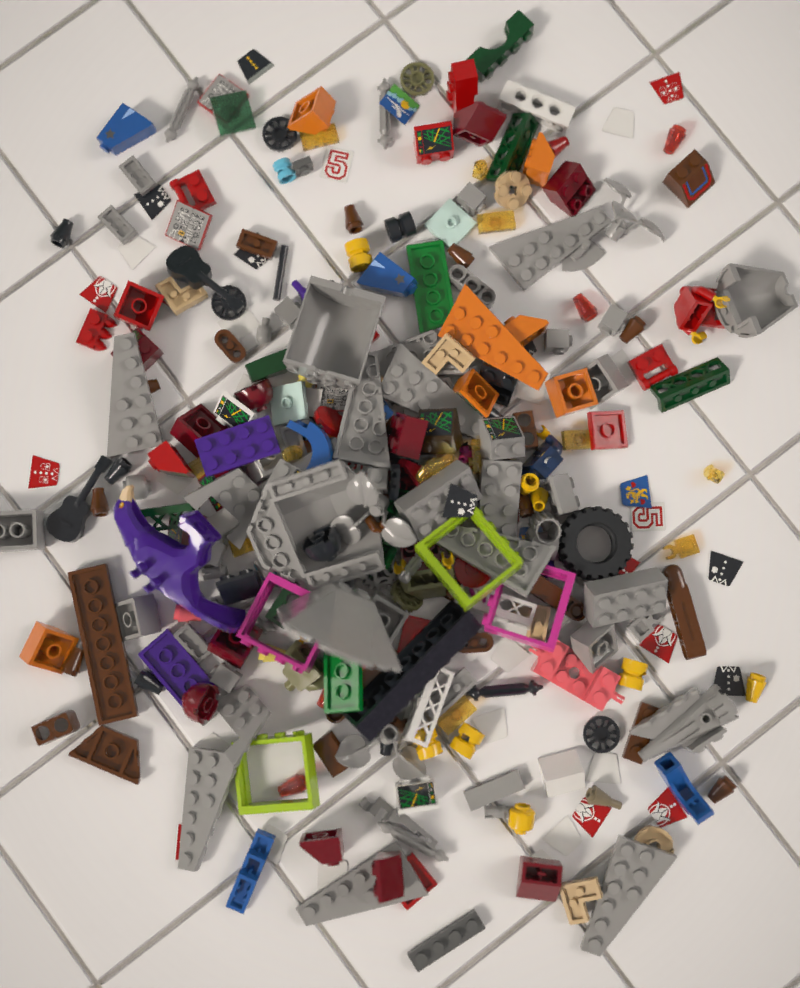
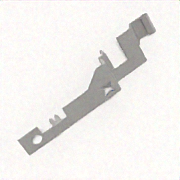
M364 797L359 803L362 809L369 811L374 816H376L381 807L384 808L388 813L384 815L381 822L389 820L392 823L403 824L413 834L417 830L416 835L418 837L423 835L426 838L424 843L432 850L438 843L406 814H401L399 818L396 815L398 807L393 809L382 798L379 797L375 803H370Z

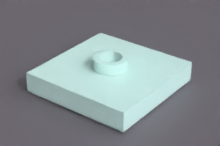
M449 198L424 224V227L437 239L443 240L444 245L449 249L453 243L458 245L477 225V222Z
M304 381L273 387V398L271 400L273 426L288 424L289 420L297 422V420L309 419Z

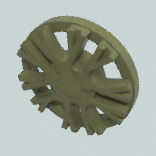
M412 62L406 65L400 74V83L404 92L415 97L428 94L434 85L432 69L422 62ZM421 67L426 69L423 73L420 71ZM409 69L412 73L409 75L405 72ZM426 80H431V83L428 84V83H426L425 81H426Z
M399 579L391 585L390 595L394 596L392 600H395L394 603L398 602L404 611L407 609L408 612L412 613L423 605V600H419L413 595L404 592Z

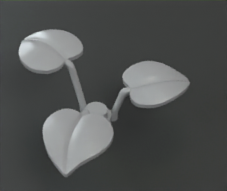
M605 178L604 182L615 192L621 194L622 197L621 203L614 200L611 203L614 219L605 234L610 239L618 241L623 233L627 234L635 226L641 225L649 232L661 237L662 242H664L665 238L662 232L654 223L642 217L640 220H637L623 206L626 198L632 197L629 190L619 182ZM624 220L633 222V224L626 228L627 223Z
M361 470L348 483L346 492L352 502L357 505L363 504L364 507L369 506V510L355 523L350 516L339 515L331 522L330 527L332 528L333 525L336 527L343 543L355 544L361 538V531L356 526L370 514L373 516L383 515L382 525L385 528L382 530L381 535L388 544L395 547H408L416 543L418 539L404 520L393 517L386 522L387 514L389 513L386 509L390 505V501L387 496L378 495L372 481Z
M402 709L396 715L401 720L404 718L405 709ZM390 723L380 732L379 737L367 746L365 740L359 735L354 734L345 737L335 755L336 760L343 766L361 768L371 759L367 749L380 741L385 745L393 743L395 754L397 755L393 760L395 774L405 780L426 776L424 760H419L414 747L405 746L399 752L398 741L396 740L398 731Z

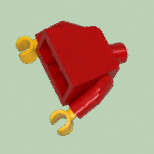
M683 286L679 291L680 296L674 304L676 324L678 329L683 330L688 336H692L694 344H700L707 338V334L703 331L698 333L696 331L711 309L712 301H714L717 308H725L727 306L723 305L722 301L728 302L730 298L728 296L718 297L716 296L717 293L703 286Z

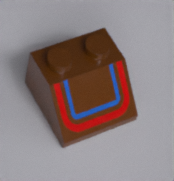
M694 149L667 174L662 183L689 208L715 184V180L708 162Z

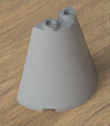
M730 263L722 269L716 280L718 283L717 291H714L717 293L716 296H728L730 298L728 302L722 301L723 305L727 307L717 308L715 306L717 316L722 325L730 333L739 335L738 337L750 338L757 336L798 307L794 295H790L787 292L789 283L785 273L781 271Z

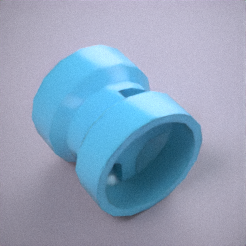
M281 158L273 163L272 166L274 171L278 173L277 178L280 184H287L296 179L297 176L295 171L291 169L292 164L289 158Z

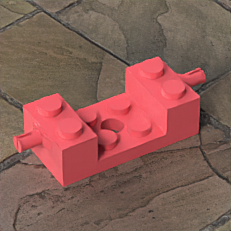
M559 640L556 642L553 653L531 646L532 648L529 647L528 651L538 656L530 669L531 671L595 708L603 711L610 699L620 704L623 703L622 700H625L624 696L615 692L621 676L604 666H601L595 673H590L574 651ZM572 667H576L579 670V675L576 678L569 676V670Z

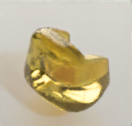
M481 159L474 162L472 177L482 181L487 175L488 167L486 161Z
M296 445L289 446L282 451V457L286 462L301 459L303 455L301 447Z
M712 464L703 471L707 480H711L716 484L720 483L725 476L723 471L714 468Z

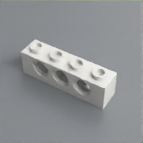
M507 80L497 108L511 114L531 113L540 123L539 125L563 135L566 134L576 109L569 102L559 101L551 95H544L534 88H527L517 81ZM520 97V98H523L524 100H523V101H519V100H517L516 98ZM534 104H538V105H540L541 107H540V108H536V107H534ZM551 111H555V112H557L558 114H557V115H553V114L551 113Z

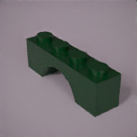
M520 10L506 21L504 33L507 40L502 46L495 49L479 47L467 58V60L474 59L478 80L481 83L485 79H489L498 66L502 67L511 54H516L522 43H527L532 38L534 23Z

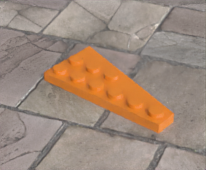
M464 284L438 336L442 338L446 333L450 334L477 358L539 391L549 373L472 290Z

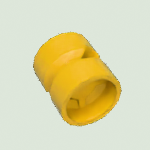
M356 238L346 242L344 246L347 256L350 257L348 259L350 271H365L373 261L372 255L368 254L370 251L368 239Z
M623 657L621 665L623 672L619 673L621 678L618 684L642 691L644 684L642 676L646 675L649 664Z
M463 722L458 730L459 736H454L449 746L464 757L471 759L476 751L475 746L480 745L485 735L468 723Z
M423 727L417 730L415 738L424 742L426 732ZM435 728L428 747L425 748L418 745L416 748L419 760L429 759L443 752L440 741L435 739L438 736Z

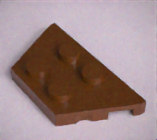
M106 725L98 727L68 754L73 758L136 785L141 781L139 740Z

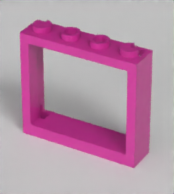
M546 565L542 572V575L565 581L547 643L492 626L504 584L496 588L494 595L490 594L487 606H490L488 614L484 613L481 623L485 625L484 631L553 653L576 574Z
M269 572L236 636L241 638L240 643L251 647V645L258 647L257 652L268 656L270 653L276 656L275 661L283 665L288 662L293 665V670L301 674L303 671L310 673L321 651V647L316 644L317 641L304 664L249 636L275 584L300 597L310 593V591Z

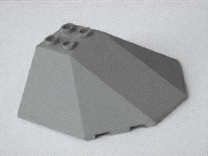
M341 459L267 482L253 514L252 521L246 531L263 568L280 573L281 577L292 582L296 581L310 591H314L331 582L337 584L338 581L345 582L385 570L381 533H373L364 520L356 526L361 531L360 540L355 544H345L342 542L340 551L337 553L338 556L331 562H315L301 548L303 541L307 537L311 539L314 536L313 532L331 524L337 516L348 515L355 523L369 510V506L357 505L348 497L346 492L347 485L357 474ZM373 516L377 522H380L379 516Z
M338 581L337 584L331 582L277 609L284 629L298 633L299 637L310 643H314V640L317 641L316 644L322 650L367 668H373L375 664L380 670L389 671L392 669L395 672H401L402 668L376 605L370 599L371 596L367 592L358 588L354 591L348 584Z

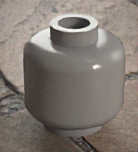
M145 475L127 476L126 481H123V489L128 485H134L135 500L146 499L148 492H152L151 481L146 480Z

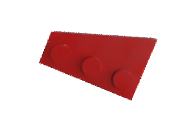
M474 59L451 63V70L448 72L449 81H447L448 90H446L448 102L451 101L453 113H456L475 103L474 97L478 95V74Z

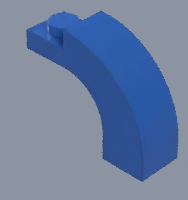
M289 420L286 427L305 436L312 446V458L306 470L335 461L333 459V443L321 427L312 422L306 424L300 420H297L296 423Z
M668 752L654 762L674 797L697 825L714 815L713 809L692 785L682 765L671 752Z

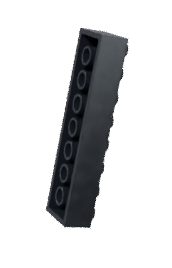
M450 601L397 655L402 668L401 672H395L392 669L389 671L382 670L363 689V711L344 712L341 714L371 742L379 736L380 732L394 720L395 716L402 709L408 706L409 702L422 691L423 687L436 677L437 673L450 662L451 658L463 649L464 645L478 633L482 625L469 610L466 612L459 604Z

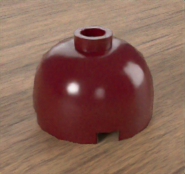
M264 379L235 392L234 395L236 400L251 411L256 410L259 413L266 410V405L271 402L273 388L269 379Z
M203 682L192 685L182 696V707L185 715L192 721L200 724H205V720L209 721L215 714L219 704V700H216V694L220 695L218 687Z

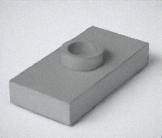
M134 155L119 165L121 171L142 197L157 186Z
M112 205L98 216L99 220L123 245L138 233Z
M186 622L173 633L175 639L198 664L211 654L207 650L209 645L207 641L189 622Z

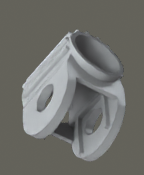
M548 510L536 511L529 518L528 525L530 527L527 530L525 541H535L543 545L557 546L550 561H554L559 548V537L562 531L561 524ZM552 521V525L547 531L538 532L541 523Z

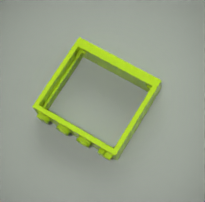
M477 507L474 508L473 515L470 518L512 566L472 598L467 596L428 550L469 517H451L415 545V552L466 612L519 571L523 565V559L519 556V552L511 549L506 537L500 536L496 532L495 525L491 521H487L483 517L482 510Z
M297 730L293 731L291 735H286V732L274 733V736L268 737V733L258 734L256 738H253L250 746L301 741L308 798L252 802L247 753L245 752L240 764L235 769L237 771L235 783L239 815L313 810L320 806L312 733Z

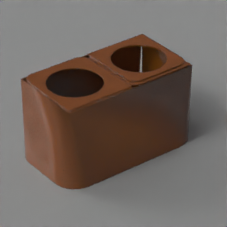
M533 410L513 413L512 416H515L517 422L520 414L526 413L531 417V423L528 426H519L523 433L530 432L534 436V442L531 445H525V452L537 450L539 445Z
M67 710L32 726L31 729L37 745L41 746L78 731L80 723L75 711ZM59 718H64L68 722V728L64 732H58L54 727L55 721ZM46 726L50 731L49 737L45 740L42 739L38 727Z
M329 730L313 743V747L331 776L335 777L349 767L343 766L336 760L335 755L340 741L333 731Z

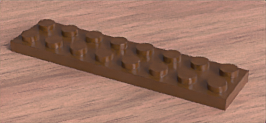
M108 564L67 572L98 724L100 726L137 717L139 712Z

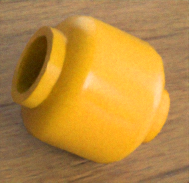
M515 803L509 810V827L519 835H525L526 832L531 831L534 828V810L530 808L529 804Z

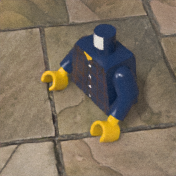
M541 425L543 431L541 433L536 431L540 439L545 441L524 462L521 477L526 473H533L539 480L546 479L563 461L561 457L562 444L552 434L550 435L549 430L544 425Z

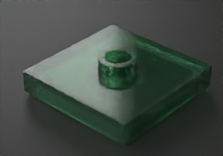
M246 90L210 98L220 137L256 129Z

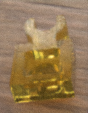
M472 439L471 458H468V466L472 469V474H480V439Z
M694 534L674 540L675 546L666 545L662 548L663 550L670 549L672 552L670 556L666 557L667 560L674 559L677 554H679L680 558L700 553Z

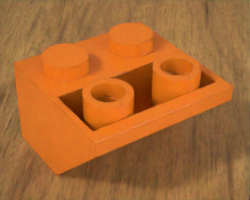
M541 132L538 133L537 139L533 138L522 173L527 176L530 184L543 188L548 180L555 155Z

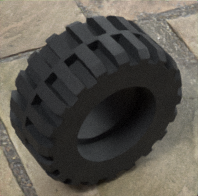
M601 506L586 507L576 511L567 517L560 526L562 531L559 537V561L563 562V567L566 570L575 573L576 577H580L582 580L594 581L616 576L620 570H624L627 566L626 562L632 557L630 551L634 549V543H631V538H633L632 532L629 533L627 529L629 527L628 523L621 520L622 516L618 513L614 514L613 510L609 508L603 509ZM588 526H599L610 537V553L600 562L587 561L578 551L577 537Z

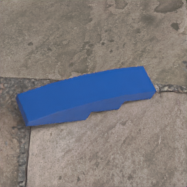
M259 828L257 829L225 907L244 914L276 838L275 835Z

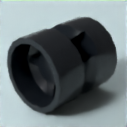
M409 211L399 214L398 219L391 217L384 220L391 243L400 241L402 236L408 238L417 235L415 223Z

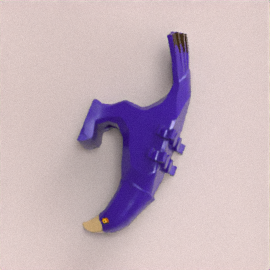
M134 485L126 486L114 506V520L125 547H128L133 561L137 564L136 568L130 571L129 574L134 579L142 574L150 579V583L143 587L148 594L155 589L160 590L164 596L212 626L227 633L239 631L246 617L245 610L206 599L199 588L198 573L211 560L212 547L216 541L222 538L221 534L197 510L180 516L179 526L189 534V545H184L168 535L155 530L150 525L135 501Z

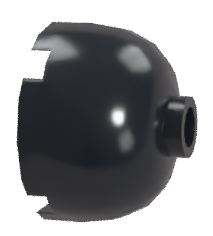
M331 524L322 526L313 532L314 536L311 539L307 537L303 541L301 548L311 560L315 562H331L338 556L337 553L340 551L342 539L334 525L332 528L330 527Z

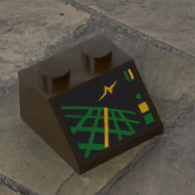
M457 408L420 409L418 418L428 421L420 454H456L463 444Z

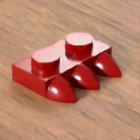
M90 308L76 343L95 351L107 350L106 345L100 339L112 338L111 333L105 327H116L115 320L108 314Z

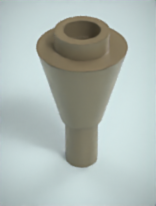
M596 785L588 788L585 797L589 805L611 806L618 810L622 807V802L612 799Z

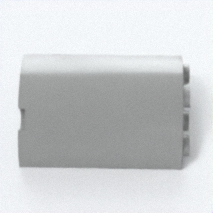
M311 275L283 359V363L287 366L286 369L289 372L297 373L307 378L309 383H322L329 389L336 390L337 387L354 389L360 383L386 296L358 288H347L343 284Z

